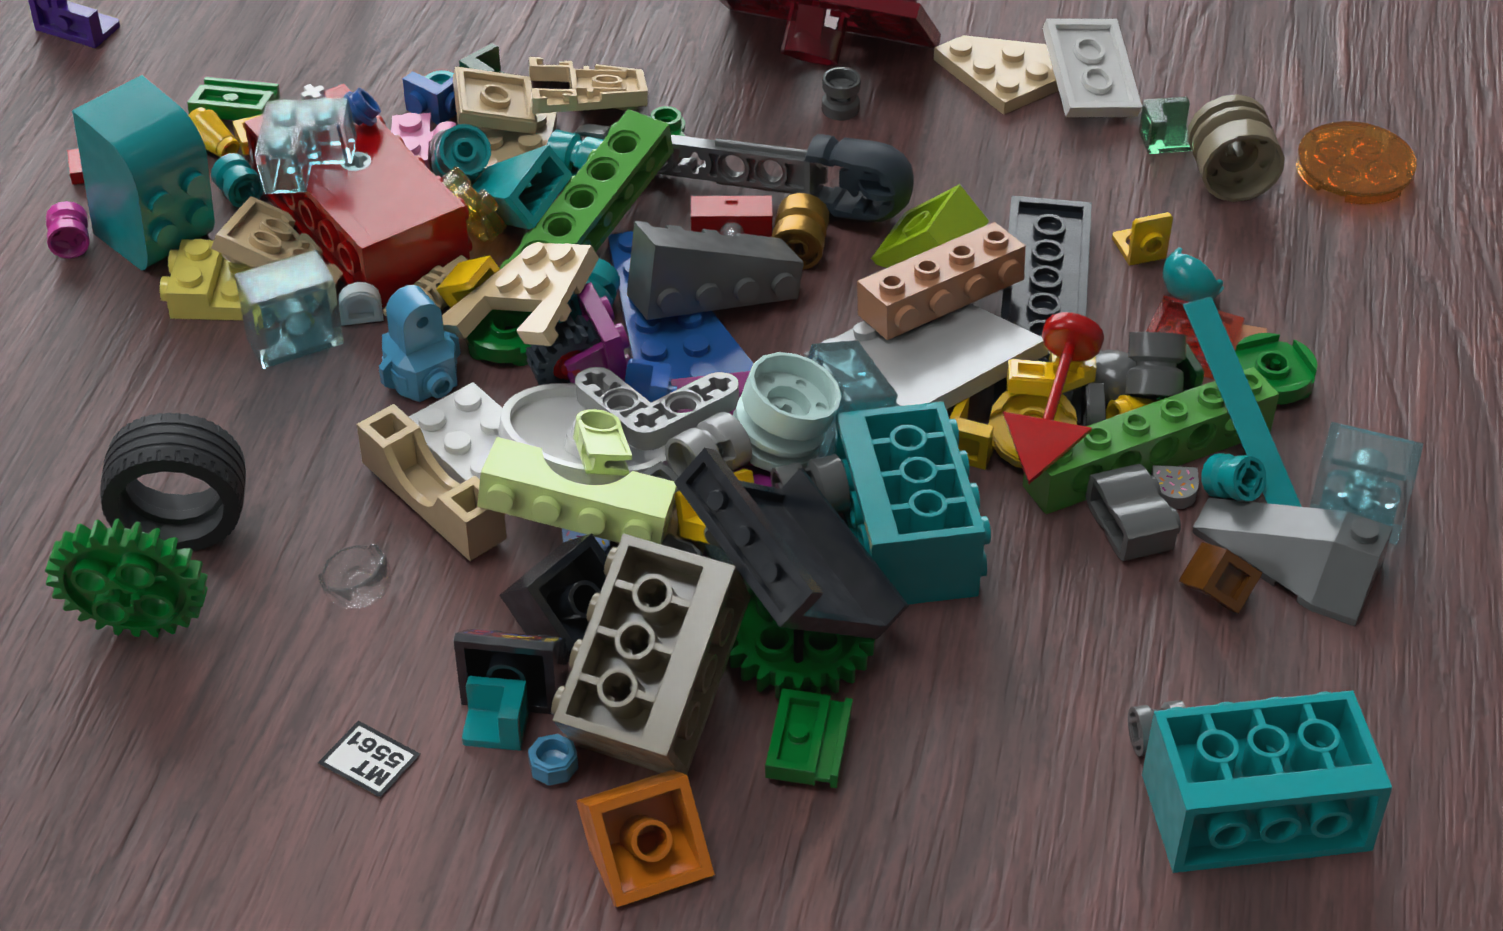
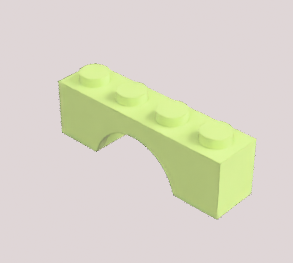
M496 437L481 470L477 507L586 535L592 533L594 537L620 543L624 533L662 544L672 516L677 486L674 481L634 471L619 481L610 484L585 485L575 483L561 477L548 466L544 459L542 448Z

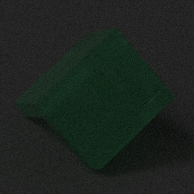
M1187 97L1143 100L1139 133L1148 154L1191 151L1187 141L1188 129L1186 125L1190 107Z

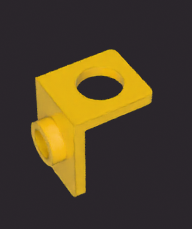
M1167 212L1136 218L1132 223L1131 229L1113 232L1112 240L1129 266L1167 258L1173 217Z

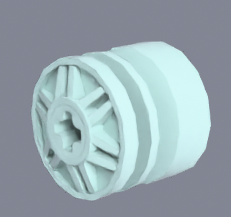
M783 352L763 355L753 363L742 395L733 412V416L739 420L750 438L752 458L749 462L771 472L774 467L798 462L806 468L809 460L817 457L826 431L831 426L842 397L837 381L828 370L814 360L798 354Z

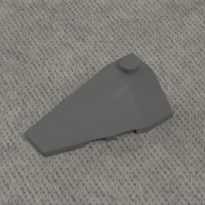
M1208 498L1193 526L1192 533L1208 544L1228 549L1260 570L1263 573L1261 579L1273 587L1280 583L1298 595L1296 602L1306 609L1355 627L1383 566L1393 527L1348 511Z

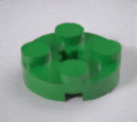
M492 309L465 338L470 356L476 360H488L498 363L512 362L517 366L528 365L526 347H531V345L524 344L516 330L532 312ZM506 326H512V327H513V329L504 330V329L506 328Z
M1274 333L1253 334L1243 338L1236 345L1235 352L1242 369L1246 370L1254 367L1279 393L1277 404L1293 403L1306 399L1311 395L1318 364L1314 354L1306 345L1295 339L1292 345L1279 341L1280 334ZM1265 366H1269L1273 370H1269Z

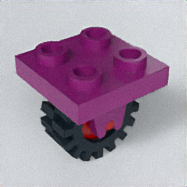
M590 282L585 284L581 293L577 294L582 316L577 315L574 321L571 315H569L566 321L562 323L557 322L554 329L558 333V337L551 346L530 344L531 347H526L527 362L539 386L556 383H575V377L578 373L592 367L606 368L625 382L627 363L631 359L628 354H624V349L630 347L627 334L621 323L614 325L615 316L607 296L600 298Z

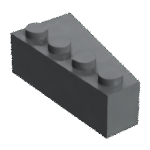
M634 221L627 296L647 320L798 299L804 262L781 238L740 233L728 236L720 235L717 230L703 229L702 232L686 231L681 226L666 224L665 228L653 227L648 222Z

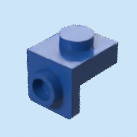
M413 71L402 78L406 110L417 114L431 113L432 122L437 125L448 121L457 114L453 77L442 85Z
M633 358L628 360L625 383L648 401L653 402L677 390V386L669 385L672 365Z

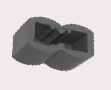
M1136 464L1089 476L1085 496L1088 506L1097 523L1104 528L1113 551L1122 561L1174 549L1177 534L1181 530L1179 514L1174 507H1170L1161 497V489L1157 478L1154 475H1150L1144 466Z

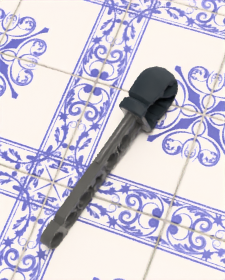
M584 124L578 127L574 133L580 134V136L604 140L608 135L610 127ZM817 134L813 137L808 150L719 138L709 140L671 135L674 152L671 154L670 160L665 162L657 173L714 181L716 184L788 194H811L823 201L834 217L865 222H882L895 217L909 204L914 186L912 165L905 155L893 146L877 141L846 137L838 142L834 136ZM694 152L698 153L700 160H704L702 165L698 164L697 158L691 157ZM730 155L739 157L744 163V171L736 172L730 169L727 165L726 157ZM680 157H682L683 159H682V161L679 163L678 160H679ZM767 160L777 162L782 168V176L774 177L769 175L764 169V162ZM826 166L843 167L839 170V187L824 186L828 182V167Z

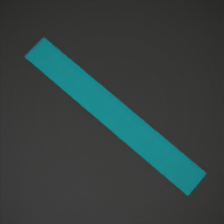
M1212 297L1183 304L1246 455L1254 456L1264 464L1266 484L1263 495L1268 504L1302 507Z

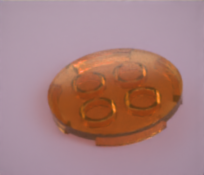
M1341 121L1323 124L1304 135L1299 143L1296 167L1302 179L1316 191L1322 188L1330 193L1343 196L1346 203L1377 204L1401 196L1402 191L1414 180L1417 160L1411 147L1402 138L1389 130L1368 123Z

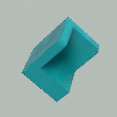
M469 676L466 683L468 712L462 733L463 745L521 751L529 715L526 681Z

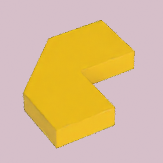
M1050 352L1049 362L1008 360L1007 392L1049 397L1061 358ZM1096 357L1082 362L1071 361L1062 393L1095 381Z

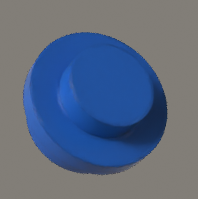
M358 88L354 93L349 91L344 95L343 98L346 103L344 111L357 125L364 123L367 126H373L377 122L376 116L381 113V109L368 92Z

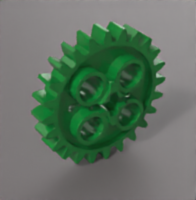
M98 519L94 521L92 530L80 523L77 524L75 533L64 531L61 541L54 542L45 569V573L48 574L46 585L54 587L53 599H65L64 611L79 610L78 621H86L92 618L96 620L95 629L97 630L102 629L106 625L113 626V632L117 636L122 633L123 629H128L134 637H140L141 630H147L150 635L156 638L159 637L161 628L170 634H175L178 625L188 628L191 618L197 619L199 617L208 587H206L208 574L201 573L202 561L191 560L193 552L191 548L176 549L178 538L172 537L165 541L160 539L159 528L153 529L149 534L142 532L140 522H135L131 529H126L119 519L114 520L112 528H107Z
M744 579V584L751 598L729 656V666L731 668L741 667V680L743 682L756 676L757 691L761 692L771 684L775 686V698L778 699L781 696L782 688L797 691L810 689L811 693L821 694V687L826 685L836 694L839 692V678L853 684L855 682L856 669L862 671L867 669L868 656H873L875 639L803 630V661L796 663L793 659L794 629L779 627Z

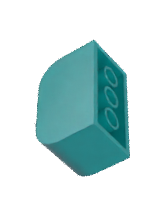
M141 75L72 110L94 235L138 269L144 270L169 256L171 249L179 250L182 239H200L213 231L215 217L206 148L195 124L176 102Z

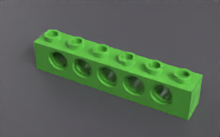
M628 109L621 119L610 127L608 135L597 149H593L590 152L586 163L575 176L571 177L563 192L551 204L532 231H528L524 235L520 246L509 259L501 264L500 269L517 257L527 246L536 242L591 245L594 251L597 252L674 152L669 124Z
M1254 367L1243 370L1269 432H1271L1279 393ZM1213 381L1086 426L1091 427L1092 431L1033 482L1028 484L1024 473L1023 487L1045 514H1049L1085 501L1089 476L1092 474L1141 464L1151 475L1153 465L1177 467L1240 444L1241 441L1218 386Z

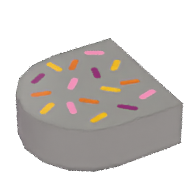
M1152 466L1151 475L1157 478L1161 489V497L1170 507L1185 509L1196 501L1199 486L1198 468Z

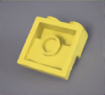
M182 239L179 250H170L168 268L171 275L162 276L160 280V298L162 301H167L170 319L254 321L265 280L260 270L246 264H235L226 260L220 252L211 249L214 240Z

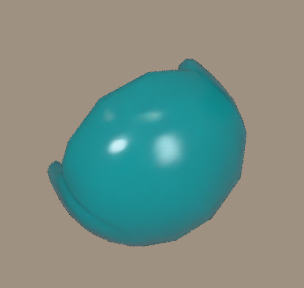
M1178 247L1169 255L1163 267V281L1168 292L1177 301L1184 304L1207 297H1212L1214 300L1224 290L1222 286L1223 281L1221 279L1216 280L1212 271L1201 260L1188 254H1182L1183 249Z

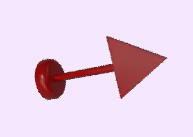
M1061 312L1053 314L1046 319L1042 331L1043 343L1051 353L1061 359L1043 419L1003 411L1005 422L1028 484L1033 482L1092 431L1091 427L1054 421L1071 361L1082 362L1094 358L1099 354L1105 338L1103 330L1095 321L1077 313Z

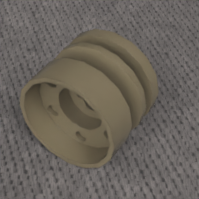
M1239 94L1221 96L1206 103L1198 110L1188 125L1187 141L1197 162L1202 180L1207 191L1218 199L1236 202L1250 200L1264 194L1278 181L1284 170L1285 156L1263 105L1252 97Z

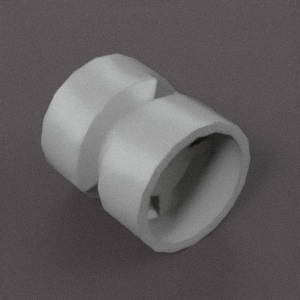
M724 411L698 423L696 428L687 429L674 436L665 445L667 464L678 476L683 473L704 448L716 450L732 472L747 465L752 458V446L745 428L738 419Z

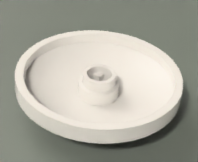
M575 383L546 384L528 388L515 394L504 404L500 417L499 437L542 448L546 463L561 477L579 484L605 485L619 481L627 476L585 473L576 443L573 440L576 415L580 411L586 410L577 401ZM620 406L613 408V410H625L631 407ZM629 445L632 460H625L629 473L632 471L643 473L660 461L668 466L665 456V445L647 451L638 450Z

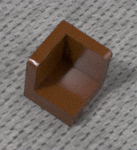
M1201 542L1181 575L1179 582L1189 588L1203 592L1228 610L1239 614L1263 573L1228 549Z

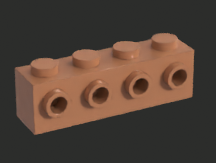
M996 222L988 224L858 280V316L886 340L892 339L1024 280L1026 246Z

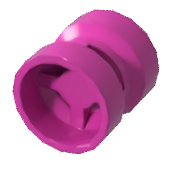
M69 201L58 202L52 205L46 214L48 248L53 254L62 258H75L84 254L90 243L86 210L81 205Z

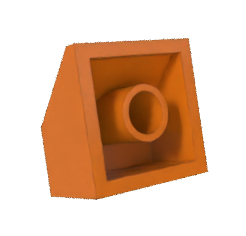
M670 770L576 800L589 850L615 907H620L715 875L689 779L686 774Z

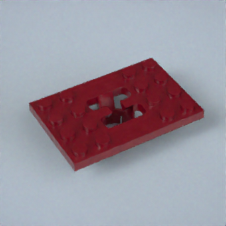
M719 0L729 10L786 20L787 24L780 52L791 58L814 64L838 65L845 32L929 48L939 46L941 38L940 32L922 5L917 3V0Z

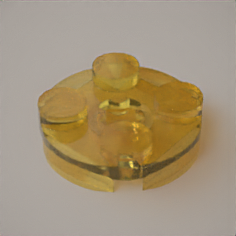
M454 166L441 177L444 180L442 183L456 197L462 198L465 201L469 210V219L466 220L467 230L481 241L486 242L488 240L491 243L506 228L505 222L494 212L499 206L494 198L484 189L477 193L470 186L471 182L465 173Z

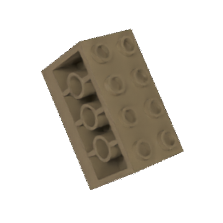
M623 533L618 548L613 547L607 556L604 567V574L607 577L601 593H595L589 603L587 610L589 625L583 640L578 639L572 648L569 659V666L572 670L565 686L558 688L553 698L551 712L554 717L552 721L577 747L660 773L675 770L687 775L751 596L734 565Z

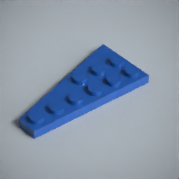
M633 231L610 234L608 236L611 264L620 276L618 298L625 331L630 344L631 358L672 365L669 385H671V379L706 376L716 372L736 373L751 371L753 362L712 311L647 320L627 296Z

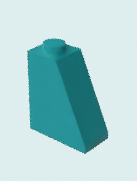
M548 144L487 166L468 193L492 222L532 229L540 221L573 174Z

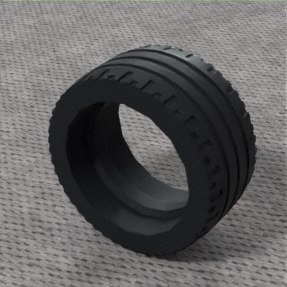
M157 413L156 415L151 414L147 417L143 416L140 419H135L116 433L108 447L100 486L103 515L111 528L115 519H119L126 529H131L135 522H140L142 532L148 534L153 529L159 528L160 539L165 541L172 537L178 538L177 550L191 548L193 551H198L199 549L211 547L215 543L221 542L222 539L224 540L227 535H230L238 524L244 504L246 483L243 451H241L237 440H234L227 430L222 429L221 426L214 424L212 421H207L205 418H199L195 415ZM158 472L184 473L203 480L210 488L203 492L186 495L169 494L146 487L137 478Z

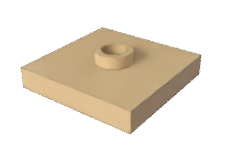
M455 67L453 86L458 124H470L477 127L535 134L537 116L535 113H532L531 77Z

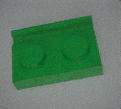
M205 77L204 85H199L187 102L188 112L190 114L197 108H205L206 110H213L220 119L240 120L272 111L275 106L274 100H279L280 98L279 84Z
M782 688L765 764V778L815 785V781L829 782L831 788H837L851 720L853 698H845V702L831 700V695Z

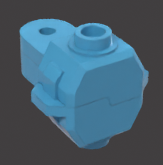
M416 285L404 286L390 297L386 306L389 332L382 335L383 356L382 362L379 365L380 381L384 387L396 389L401 396L418 402L430 397H444L453 387L457 386L456 364L457 358L460 355L459 338L455 333L444 331L440 308L422 288Z

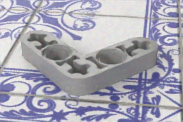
M588 368L578 373L575 377L576 395L579 404L586 410H604L617 416L621 421L627 443L638 450L644 451L654 450L666 445L669 439L687 429L696 428L698 423L719 412L729 413L733 411L739 400L738 379L724 372L708 374L653 402L648 401L606 368ZM620 406L631 407L625 410H613V408ZM680 409H691V410H693V411H690V412H687V413H677V412H674V411H677V410H680Z

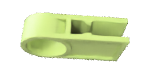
M588 409L580 411L576 415L573 440L576 443L585 473L628 475L629 469L625 460H632V453L619 418L604 410Z

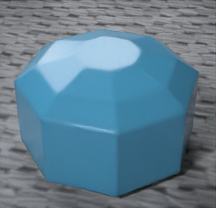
M559 734L538 737L528 750L532 777L547 785L568 782L578 769V757L574 742Z

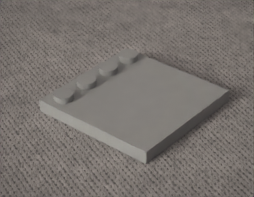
M970 303L889 340H886L867 322L862 321L857 323L851 330L835 338L824 340L818 347L804 353V356L814 360L828 370L839 386L879 408L944 401L945 407L948 409L1007 377L1008 360L1036 361L1047 355L1048 349L1045 347L1041 336Z

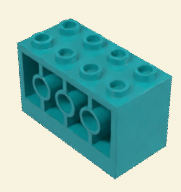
M944 401L836 413L834 454L840 458L843 464L850 491V509L848 512L843 513L845 523L908 605L979 596L980 578L987 576V559L984 545L991 542L990 523L987 516H980L979 489L976 483L969 482L968 455L965 450L959 451L956 419H949Z
M1353 690L1333 693L1319 692L1313 695L1284 698L1271 697L1265 700L1236 703L1222 702L1216 705L1188 708L1173 707L1167 710L1154 711L1142 771L1143 781L1172 873L1373 851L1393 788Z

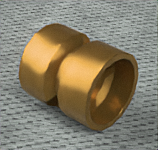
M797 193L783 199L778 207L772 237L781 238L804 262L803 270L816 265L822 257L829 223V210L826 204L811 194Z

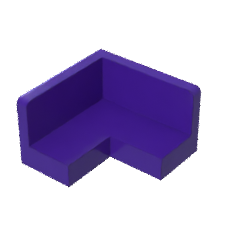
M28 0L35 30L92 48H97L120 27L119 19L98 13L96 9L67 0Z

